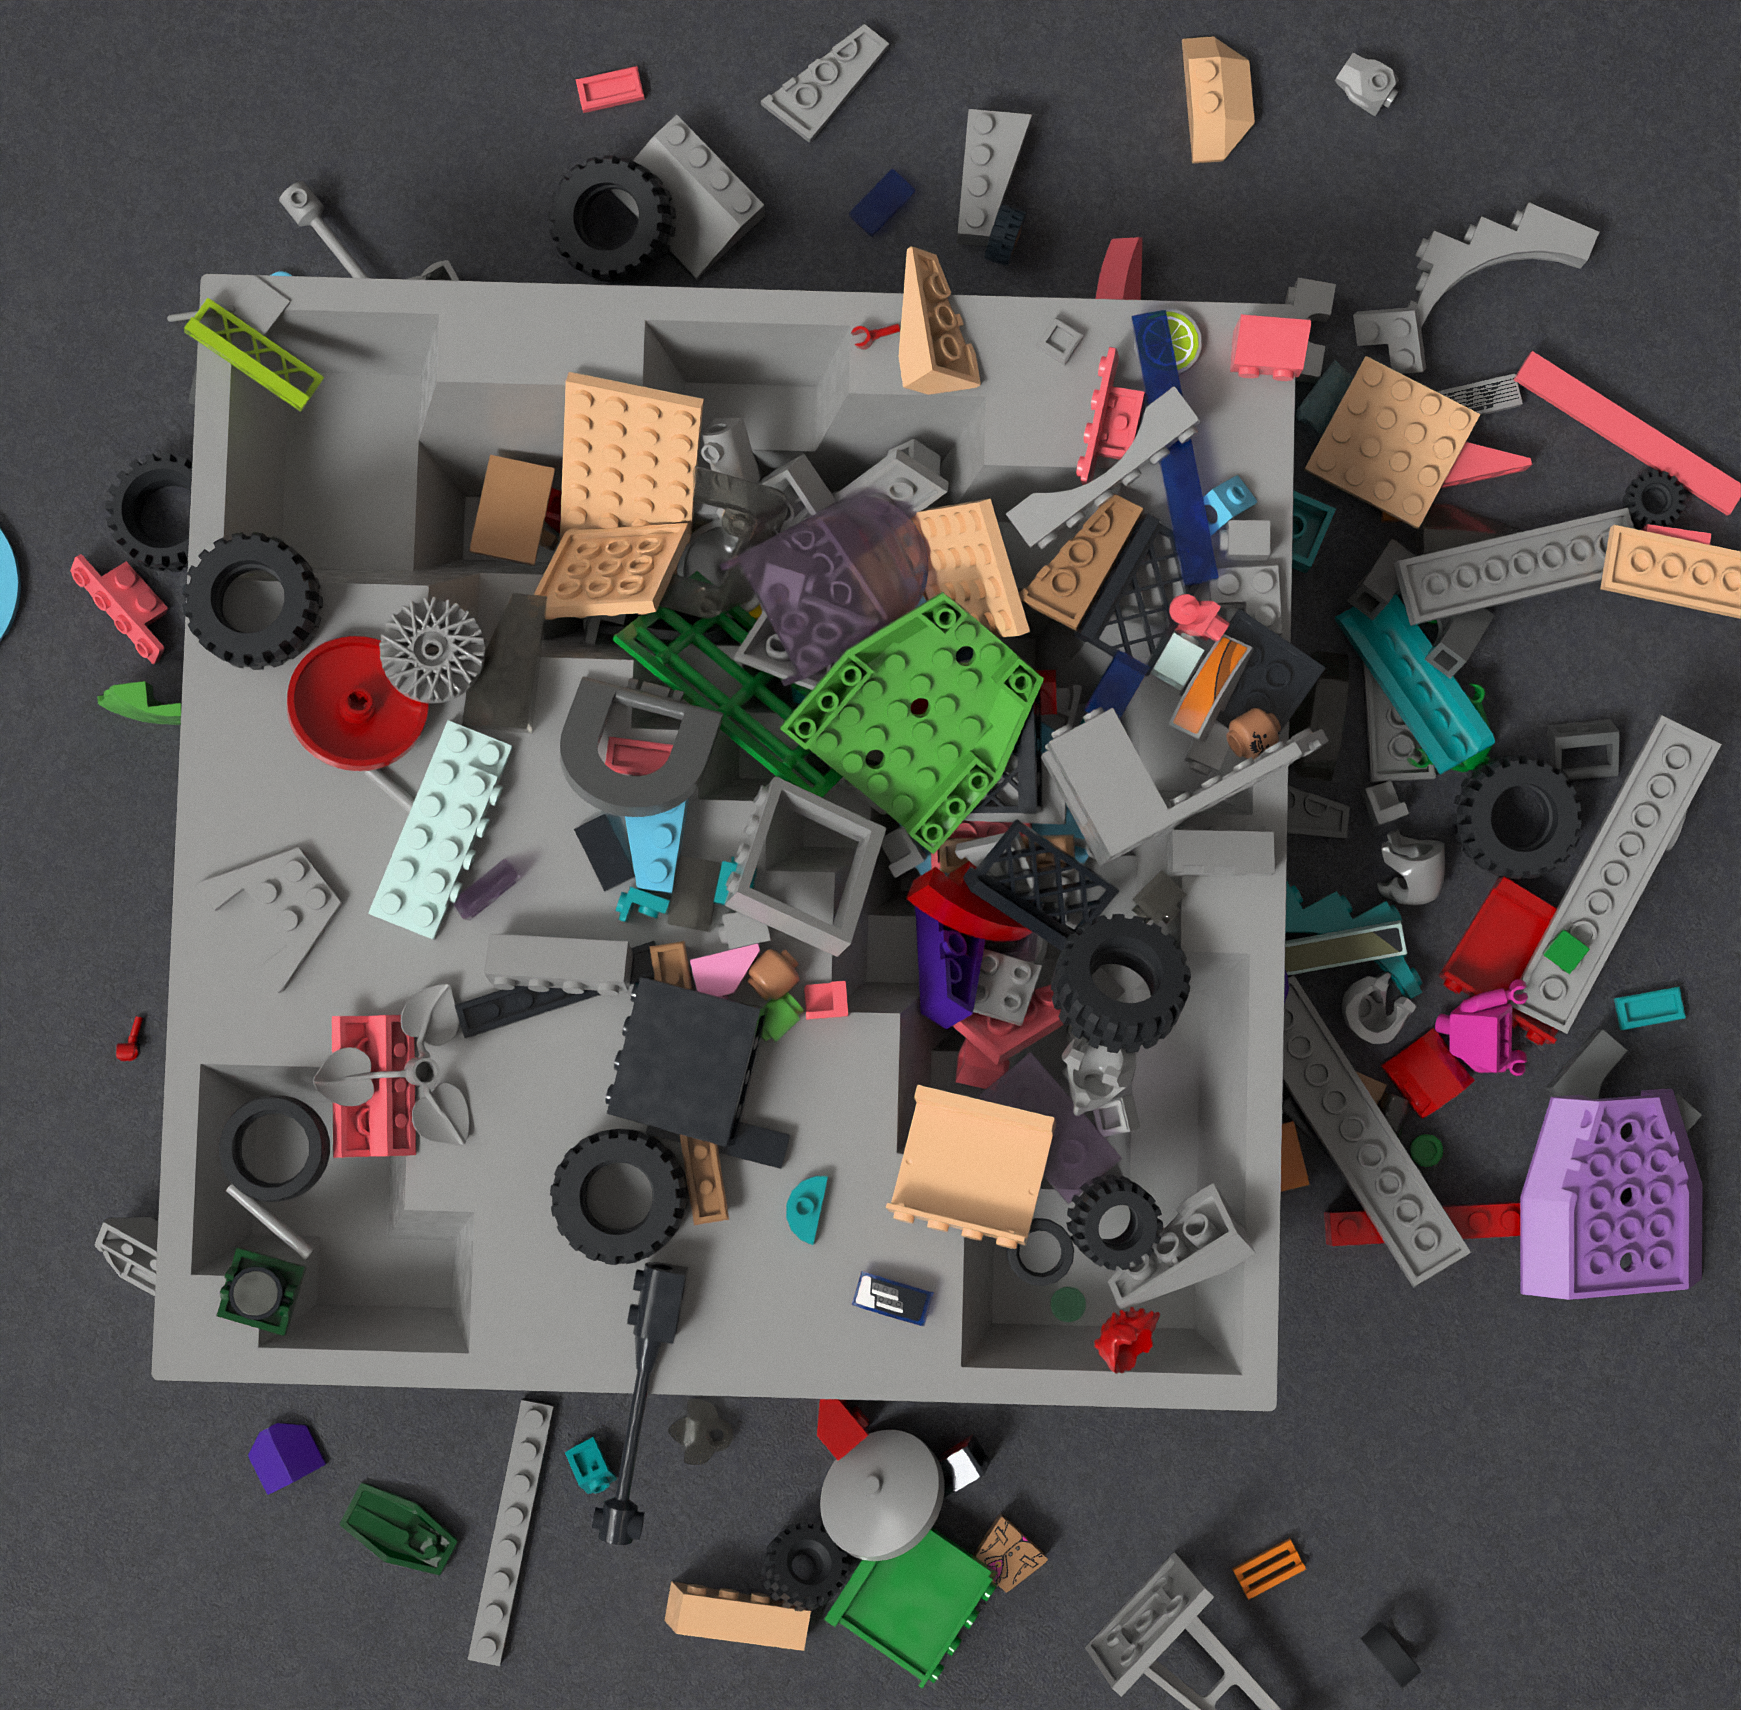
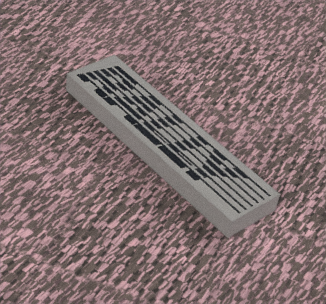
M1515 374L1437 391L1479 413L1480 416L1520 407L1523 404L1518 383L1513 380L1516 376Z

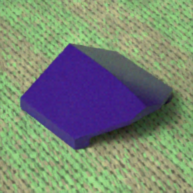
M276 1423L259 1432L248 1454L267 1495L327 1464L309 1427L305 1424Z

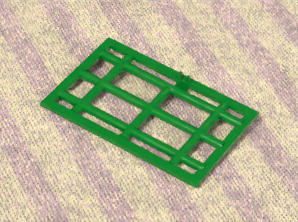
M694 572L665 595L656 612L640 615L622 631L614 635L613 641L668 687L673 691H683V699L686 702L724 713L720 730L775 776L821 798L843 778L833 768L823 776L804 760L811 752L810 749L805 750L798 745L792 750L741 708L744 703L755 695L785 721L794 711L765 687L775 675L761 670L753 677L702 635L716 623L742 645L749 633L726 614L729 613L749 631H751L757 620L700 572ZM696 589H700L704 594H706L710 599H712L717 605L715 606L712 602H710L706 597H704V596H703L700 592H698ZM685 598L705 614L693 625H690L672 610ZM660 618L681 634L668 646L647 630ZM637 638V639H638L640 642H642L646 647H648L652 652H654V653L656 654V656H653L652 654H650L646 649H644L641 645H639L634 639ZM690 644L695 645L743 685V687L729 698L678 654ZM668 664L670 667H672L676 672H678L682 677H684L688 682H690L694 687H696L712 702L719 706V708L716 709L712 704H710L706 699H704L700 694H698L694 689H692L688 684H686L682 679H680L665 665ZM778 677L780 680L790 684L805 698L812 691L811 689H808L806 687L800 686L798 684ZM731 716L735 721H737L741 726H743L747 731H749L753 736H755L759 741H761L765 746H767L771 751H773L777 756H779L782 759V761L780 762L777 758H775L771 753H769L765 748H763L759 743H757L753 738H751L747 733H745L741 728H739L735 723H733L729 719V717ZM792 770H796L800 775H802L806 780H808L812 785H814V787H810L800 777L793 773Z

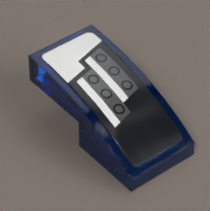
M861 1271L852 1305L898 1320L925 1326L934 1292Z

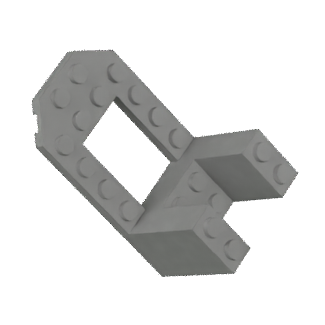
M1102 707L1097 708L1083 716L1085 723L1073 729L1068 724L1051 734L1053 740L1045 745L1047 752L1043 753L1041 758L1101 867L1293 764L1295 760L1303 756L1305 757L1328 742V739L1322 729L1312 733L1311 729L1308 728L1286 741L1288 746H1286L1284 741H1281L1269 747L1260 756L1256 757L1255 760L1251 757L1234 766V771L1223 777L1219 774L1202 783V788L1192 794L1187 791L1169 801L1171 804L1169 806H1166L1113 708L1104 712Z

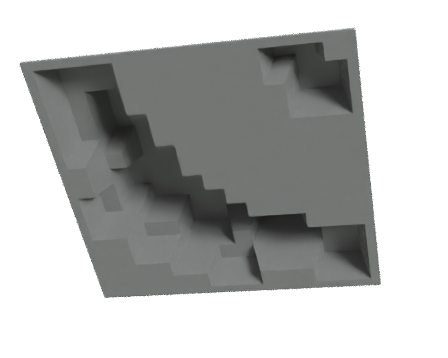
M233 274L203 275L200 284L199 309L207 297L221 307L232 306L254 276L290 301L289 305L272 325L265 337L322 375L324 379L300 412L198 342L188 571L191 565L195 567L199 565L201 559L198 555L204 549L210 552L216 548L213 542L218 539L224 538L228 541L232 539V534L243 532L246 536H251L253 532L264 533L267 537H277L290 547L292 546L313 568L312 571L318 578L321 586L319 595L323 597V608L319 609L318 615L322 618L319 628H313L311 635L314 638L310 644L304 643L298 649L301 654L294 659L290 657L283 659V665L275 668L267 665L264 667V670H253L250 667L242 669L233 666L206 650L199 643V639L190 631L188 627L189 618L185 617L152 1377L155 1380L633 1394L637 1374L635 1335L633 1334L634 1326L627 1325V1319L631 1303L638 1305L640 1291L633 1290L637 1269L644 1270L645 1263L660 1262L688 1267L677 1335L673 1344L661 1342L656 1365L653 1372H651L648 1394L1273 1411L1277 1406L1288 766L1177 825L1195 826V830H1209V826H1230V831H1244V826L1250 825L1265 826V831L1274 832L1275 874L1271 876L1166 877L1165 835L1174 830V828L1101 867L1097 860L1088 856L1084 864L1119 889L1118 894L1099 916L1106 915L1107 919H1111L1113 914H1125V918L1132 919L1135 915L1144 918L1143 922L1152 925L1154 922L1162 927L1161 932L1165 936L1171 934L1177 941L1175 948L1177 950L1181 948L1187 957L1185 965L1190 968L1191 979L1188 983L1191 986L1189 996L1176 1025L1173 1026L1166 1038L1159 1039L1155 1046L1145 1049L1141 1045L1139 1051L1135 1052L1136 1069L1132 1083L1113 1098L1133 1095L1140 1122V1129L1099 1138L1093 1110L1084 1112L1080 1116L1073 1114L1074 1104L1069 1082L1061 1073L1067 1067V1063L1062 1060V1053L1069 1045L1066 1038L1067 1026L1065 1025L1010 1057L1006 1079H1000L995 1091L955 1082L958 1053L966 1038L953 1026L945 1029L921 1014L916 912L915 905L906 898L913 881L920 877L921 874L916 867H913L895 878L889 868L891 862L882 846L880 847L852 942L838 957L770 926L768 927L772 942L759 945L761 950L759 956L767 949L776 950L778 953L785 949L798 962L799 965L795 970L799 975V981L788 993L804 1009V1012L799 1016L800 1021L777 1042H774L771 1038L765 1042L761 1038L741 1122L790 1135L782 1169L719 1153L729 1220L694 1225L681 1143L653 1136L661 1141V1144L667 1149L671 1150L679 1166L682 1167L688 1197L686 1198L687 1208L679 1229L671 1240L652 1256L636 1263L609 1265L605 1264V1262L588 1259L579 1250L575 1251L569 1245L570 1242L564 1235L561 1236L557 1229L558 1223L555 1216H552L550 1207L552 1206L550 1189L554 1183L556 1168L565 1158L564 1155L570 1148L577 1145L580 1140L600 1131L610 1129L637 1130L646 1134L648 1125L607 1114L609 1105L605 1103L607 1090L611 1084H614L617 1071L614 1070V1061L618 1051L623 1049L625 1036L622 1035L623 1025L627 1016H631L634 1002H631V993L634 985L629 986V992H619L617 996H597L471 1038H464L459 1023L455 1036L446 1044L431 1046L424 1041L426 1051L430 1053L429 1058L433 1059L440 1069L439 1078L430 1091L432 1092L438 1084L449 1083L458 1088L466 1100L469 1113V1131L464 1145L433 1142L425 1139L416 1131V1155L333 1158V1102L327 1100L317 1091L313 1084V1078L324 1061L332 1054V1016L401 1015L404 1006L415 994L425 988L440 984H449L451 986L455 1004L502 990L495 988L494 984H491L484 974L489 934L627 941L631 948L651 941H655L656 946L685 941L692 988L696 991L697 988L690 960L730 950L728 944H721L717 925L724 923L722 915L737 911L714 903L722 861L731 862V857H735L741 843L746 842L748 834L744 833V828L752 813L755 814L757 805L753 804L754 798L758 795L761 785L766 787L775 775L729 736L719 730L704 777L698 788L689 797L675 894L668 895L644 891L671 901L672 904L668 915L659 913L656 919L638 912L640 905L634 904L628 923L618 920L620 913L615 910L622 892L628 893L630 887L638 889L636 879L633 878L604 892L574 829L606 814L634 871L625 816L614 815L595 808L579 797L571 788L564 776L560 762L561 733L583 676L626 688L628 680L633 678L639 680L638 690L641 689L643 682L667 688L670 687L613 641L615 634L597 633L595 645L584 641L582 618L530 619L526 608L560 544V534L546 522H544L543 529L555 535L559 542L554 551H549L539 545L535 566L469 552L490 455L555 468L552 488L562 491L565 386L569 372L704 399L701 431L715 418H744L760 480L791 460L805 454L830 493L838 492L887 457L889 450L915 439L940 455V477L949 482L948 492L925 509L991 498L1018 593H1020L1031 584L1038 572L1060 553V549L1068 540H1072L1083 528V524L1098 508L1093 504L1084 511L1086 517L1080 523L1070 529L1065 525L1057 531L1058 539L1044 549H1041L1039 546L1032 549L1006 513L1032 493H1055L1082 486L1081 477H1078L1076 472L1080 456H1085L1088 444L1084 443L1085 428L1088 422L1093 423L1095 410H1091L1093 392L1095 389L1100 390L1102 377L1098 376L1100 360L1102 356H1107L1109 347L1117 348L1119 361L1113 386L1143 391L1146 394L1139 429L1146 407L1174 386L1199 418L1201 424L1196 427L1199 432L1183 444L1179 440L1168 448L1171 453L1156 465H1153L1150 461L1140 469L1142 475L1128 486H1125L1122 482L1112 492L1144 508L1143 515L1149 513L1159 519L1160 524L1215 556L1209 569L1278 565L1283 631L1280 637L1290 643L1295 377L1292 381H1277L1273 379V375L1259 374L1258 378H1242L1238 376V372H1230L1233 330L1241 314L1296 319V308L1290 304L950 295L947 298L954 314H960L964 325L959 327L966 344L972 343L976 353L981 385L977 388L927 395L903 387L898 357L900 332L873 340L872 345L864 350L857 348L855 344L864 342L867 334L860 333L854 336L851 334L853 328L857 326H864L870 331L898 324L901 331L904 293ZM1173 308L1186 313L1196 322L1201 332L1202 348L1196 363L1188 371L1175 378H1160L1149 374L1142 368L1143 366L1139 363L1138 359H1136L1133 353V337L1138 324L1147 314L1158 309ZM220 315L203 317L200 322L214 332L225 330L223 319ZM1055 316L1084 334L1065 366L1036 348L1037 342ZM227 320L229 329L238 328ZM247 333L230 334L231 342L235 347L243 352L254 350L252 338ZM226 335L221 336L222 338L227 340ZM256 340L258 349L267 348ZM274 352L259 354L263 366L272 372L283 370L279 355ZM251 355V356H250V357H252L254 360H256L255 355ZM286 361L287 369L296 368ZM303 372L288 374L290 384L304 394L314 381V379ZM280 375V376H279V377H281L282 379L285 380L284 375ZM702 434L700 438L692 533L707 523L721 520L715 510L725 504L723 498L710 485L713 473L710 463L701 454V450L705 446ZM1098 456L1093 480L1105 474L1119 460ZM1236 475L1239 476L1256 498L1257 503L1231 520H1270L1269 558L1266 561L1225 560V551H1219V531L1225 530V525L1212 536H1208L1190 513V508L1213 488ZM1205 505L1203 509L1205 518L1211 523H1216L1218 519L1217 511L1211 505ZM1158 533L1153 542L1156 558L1173 554L1170 540ZM1178 545L1179 552L1186 550ZM1149 553L1146 554L1143 561L1150 560ZM1193 553L1180 556L1185 576L1197 573L1203 559ZM1174 557L1157 562L1162 582L1179 577ZM1152 565L1140 566L1136 572L1139 588L1156 584ZM263 570L246 572L237 577L225 592L223 599L224 617L238 631L244 633L261 631L270 626L279 616L284 603V589L279 580L269 572ZM1208 571L1194 594L1198 601H1209ZM187 575V584H189L191 577ZM1193 578L1187 579L1188 587L1191 584ZM1180 581L1163 585L1168 605L1171 604L1176 596L1184 594ZM1132 582L1126 591L1133 590ZM667 587L663 597L671 592L673 587ZM1158 587L1141 591L1145 611L1163 607ZM1135 594L1123 596L1119 602L1122 618L1139 614ZM433 597L443 602L449 600L453 605L457 603L465 612L468 611L470 616L475 618L479 629H481L485 644L484 666L474 685L461 696L447 702L428 703L426 723L417 743L401 759L379 769L415 799L447 720L513 746L498 784L503 787L496 806L490 804L485 817L490 820L483 838L477 837L472 847V850L476 851L475 859L469 871L463 869L459 882L463 883L461 893L456 903L450 901L435 940L368 914L409 812L365 775L366 771L339 769L320 761L310 754L293 733L286 708L291 676L299 662L311 650L327 641L347 636H364L382 640L381 633L384 634L386 623L392 620V614L397 615L402 611L401 607L404 605L406 607L410 606L411 601L419 603L423 601V598H427L430 601ZM1023 603L1022 606L1030 632L1020 636L999 637L1001 641L1034 670L1056 669L1057 688H1069L1072 685L1082 686L1073 729L1079 726L1083 716L1097 708L1102 707L1104 712L1111 708L1114 709L1166 806L1171 805L1169 801L1187 791L1192 794L1202 788L1201 784L1219 774L1221 777L1234 771V766L1247 760L1243 756L1238 757L1234 754L1229 746L1221 768L1216 774L1210 772L1209 776H1205L1189 769L1191 763L1184 761L1193 736L1168 725L1182 698L1179 695L1182 689L1178 690L1152 674L1145 677L1092 644L1084 643L1073 635L1076 630ZM1244 604L1219 605L1221 608L1217 615L1229 623L1238 609L1245 612ZM1115 611L1109 621L1116 620ZM1164 611L1147 615L1151 634L1155 635L1164 632L1167 626ZM1141 617L1124 621L1129 641L1146 637ZM1118 623L1106 626L1099 639L1110 646L1122 644ZM1192 636L1200 642L1198 647L1202 648L1204 652L1185 685L1216 641L1211 638L1207 641H1202L1197 636ZM1160 637L1153 639L1155 646ZM637 638L634 639L639 645H641L644 649H646L650 654H652L653 656H656V654H655L654 652H652L648 647H646V646H645L642 642H640ZM659 639L667 646L673 642V640ZM722 639L714 643L733 660L741 646L736 640ZM1147 641L1130 645L1133 659L1145 666L1151 655ZM690 644L678 654L729 698L743 687V685L695 645ZM431 647L426 653L429 656H435L439 652V648ZM1124 647L1117 649L1126 655ZM734 660L753 677L761 671ZM668 664L665 665L680 679H682L686 684H688L692 689H694L698 694H700L704 699H706L710 704H712L716 709L719 708V706L712 702L708 697H706L702 692H700L696 687H694L690 682H688L672 667H670ZM777 676L765 685L767 689L793 710L800 705V703L793 702L791 685L780 680ZM670 688L669 698H672L674 691ZM755 695L741 706L742 709L789 748L794 750L799 745L780 729L785 720ZM615 703L598 746L599 756L605 763L609 737L674 745L682 720ZM731 716L729 717V719L733 723H735L739 728H741L745 733H747L751 738H753L757 743H759L775 758H777L780 762L782 761V759L779 756H777L773 751H771L767 746H765L761 741H759L755 736H753L749 731H747ZM1217 720L1215 721V724H1218V725H1220V726H1222V727H1225L1224 725H1222L1221 723H1219ZM1289 721L1279 734V742L1284 741L1286 746H1288L1286 741L1289 740ZM812 751L804 758L807 763L823 776L832 769ZM794 769L792 770L793 773H795L798 777H800V778H801L804 782H806L810 787H812V788L814 787V785H812L808 780H806V779H805L802 775H800L796 770H794ZM836 784L823 797L825 800L885 827L884 836L900 827L899 822L888 813L885 815L880 814L839 784ZM777 804L756 866L758 873L754 890L833 925L859 842ZM299 847L343 904L320 938L316 940L300 968H297L285 990L277 993L259 970V967L287 946L282 937L245 890L218 911H214L195 885L207 879ZM1101 886L1086 888L1087 902L1098 900L1106 889ZM1058 902L1040 903L1043 910L1058 908ZM1064 902V906L1078 904L1081 902ZM1082 911L1065 914L1066 925L1072 929H1075L1083 919ZM1049 942L1046 955L1040 964L1042 969L1038 988L1051 985L1054 969L1061 950ZM1116 964L1101 965L1125 990L1116 1001L1136 1003L1151 997L1146 982L1135 971ZM1096 967V968L1092 969V970L1090 971L1091 975H1092L1099 967ZM749 974L746 975L736 994L728 996L729 1000L748 1005L764 1006L771 1000L769 998L765 1001L747 982L750 978ZM846 981L848 1017L806 1020L804 992L806 985ZM414 1037L415 1057H420L421 1054L417 1046L418 1037ZM415 1085V1103L419 1099L426 1097L423 1092L424 1086ZM917 1085L1055 1118L1056 1127L1033 1219H1050L1061 1225L1071 1237L1073 1234L1067 1229V1222H1070L1071 1218L1067 1216L1068 1208L1075 1207V1204L1071 1201L1074 1194L1080 1197L1083 1193L1080 1187L1085 1183L1089 1186L1094 1185L1093 1178L1099 1176L1106 1180V1175L1114 1174L1119 1179L1121 1176L1129 1178L1152 1195L1156 1200L1155 1204L1160 1207L1162 1215L1158 1216V1218L1163 1222V1227L1165 1228L1179 1214L1176 1209L1185 1200L1214 1183L1244 1227L1256 1254L1227 1272L1132 1306L1135 1311L1144 1308L1146 1313L1152 1310L1154 1313L1159 1312L1161 1314L1156 1324V1329L1152 1334L1154 1346L1150 1348L1149 1353L1143 1352L1137 1356L1135 1367L1130 1371L1125 1370L1123 1374L1120 1372L1115 1374L1109 1369L1107 1362L1099 1355L1098 1349L1094 1347V1341L1101 1336L1103 1323L1112 1316L1113 1312L1119 1315L1121 1310L1108 1284V1280L1120 1269L1119 1266L1116 1267V1270H1108L1104 1265L1100 1267L1086 1257L1073 1243L1074 1258L1068 1273L1058 1282L1050 1285H1031L1021 1280L1011 1269L1006 1255L1007 1248L997 1245V1238L983 1235L982 1241L961 1236L962 1230L949 1227L948 1232H942L928 1228V1221L915 1218L914 1223L910 1224L893 1219L894 1213L889 1212L886 1205L891 1203L917 1104L914 1099ZM281 1095L301 1100L318 1113L328 1130L330 1156L327 1167L319 1181L310 1190L296 1198L279 1202L260 1201L315 1249L306 1260L226 1192L232 1183L223 1171L219 1156V1143L222 1131L228 1119L238 1108L259 1097ZM267 1114L256 1119L247 1128L242 1140V1158L247 1169L257 1179L268 1183H283L294 1178L304 1168L309 1156V1140L304 1128L295 1119L283 1114ZM611 1163L599 1169L591 1178L586 1192L587 1206L595 1220L603 1226L615 1230L629 1229L639 1224L648 1214L653 1197L650 1182L645 1174L637 1167L627 1163ZM813 1176H828L814 1245H810L801 1241L791 1231L786 1219V1203L792 1190L801 1181ZM1118 1205L1105 1212L1099 1223L1100 1238L1112 1239L1118 1237L1126 1230L1130 1221L1128 1206ZM1036 1231L1029 1234L1026 1246L1020 1245L1019 1255L1027 1269L1043 1273L1050 1271L1057 1265L1061 1256L1059 1241L1054 1235L1046 1231ZM241 1247L307 1267L287 1335L282 1336L216 1316L221 1302L220 1290L225 1285V1273L232 1265L236 1248ZM867 1276L926 1294L927 1298L920 1321L858 1304L856 1299L862 1278ZM1130 1307L1127 1308V1309H1124V1311H1128V1312H1129V1311H1130Z

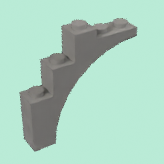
M1528 203L1523 211H1516L1510 228L1481 216L1476 225H1469L1463 242L1434 231L1428 240L1422 239L1415 256L1420 257L1417 268L1426 272H1422L1415 288L1420 291L1417 301L1411 300L1408 307L1419 308L1422 327L1436 302L1459 281L1483 268L1506 261L1546 260L1581 269L1588 261L1599 231L1531 203Z

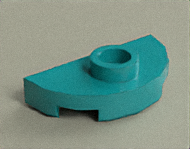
M813 1176L801 1181L792 1190L786 1203V1219L791 1231L801 1241L810 1245H814L828 1176Z

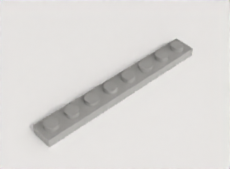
M528 1399L521 1400L468 1660L500 1666L502 1662L554 1405Z

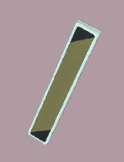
M1401 920L1285 941V970L1288 975L1407 954Z

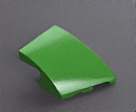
M145 681L112 685L109 690L104 691L103 696H97L100 706L124 717L155 724L181 725L182 704L161 705L160 701L154 699L153 686Z

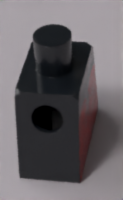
M974 1434L937 1457L942 1471H947L951 1474V1476H947L943 1473V1498L985 1475L991 1461Z

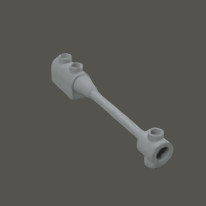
M299 181L287 188L280 196L279 201L300 227L311 225L353 278H369L321 218L324 205L304 181Z
M715 418L701 431L705 445L701 450V454L711 466L713 477L710 480L711 488L723 498L735 523L738 524L763 612L772 596L761 591L764 567L750 521V488L760 480L744 418Z

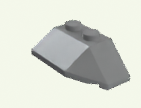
M151 1217L107 1218L102 1224L95 1247L103 1252L107 1262L119 1277L155 1296L158 1221Z

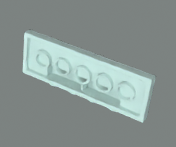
M447 720L368 914L435 940L450 901L456 903L461 893L463 883H460L459 879L463 869L469 871L473 864L476 851L472 850L475 840L477 837L483 838L490 820L485 817L490 804L496 806L503 787L498 784L513 750L512 745Z

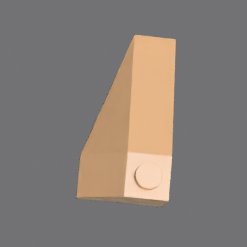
M915 247L907 249L898 356L903 387L927 395L977 388L981 385L976 353L972 343H965L959 327L964 325L960 314H954L947 298L950 296L951 291L937 255Z

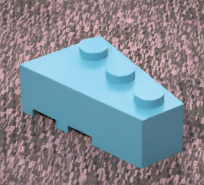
M689 798L677 807L660 814L645 817L625 816L636 885L639 890L668 895L675 894Z

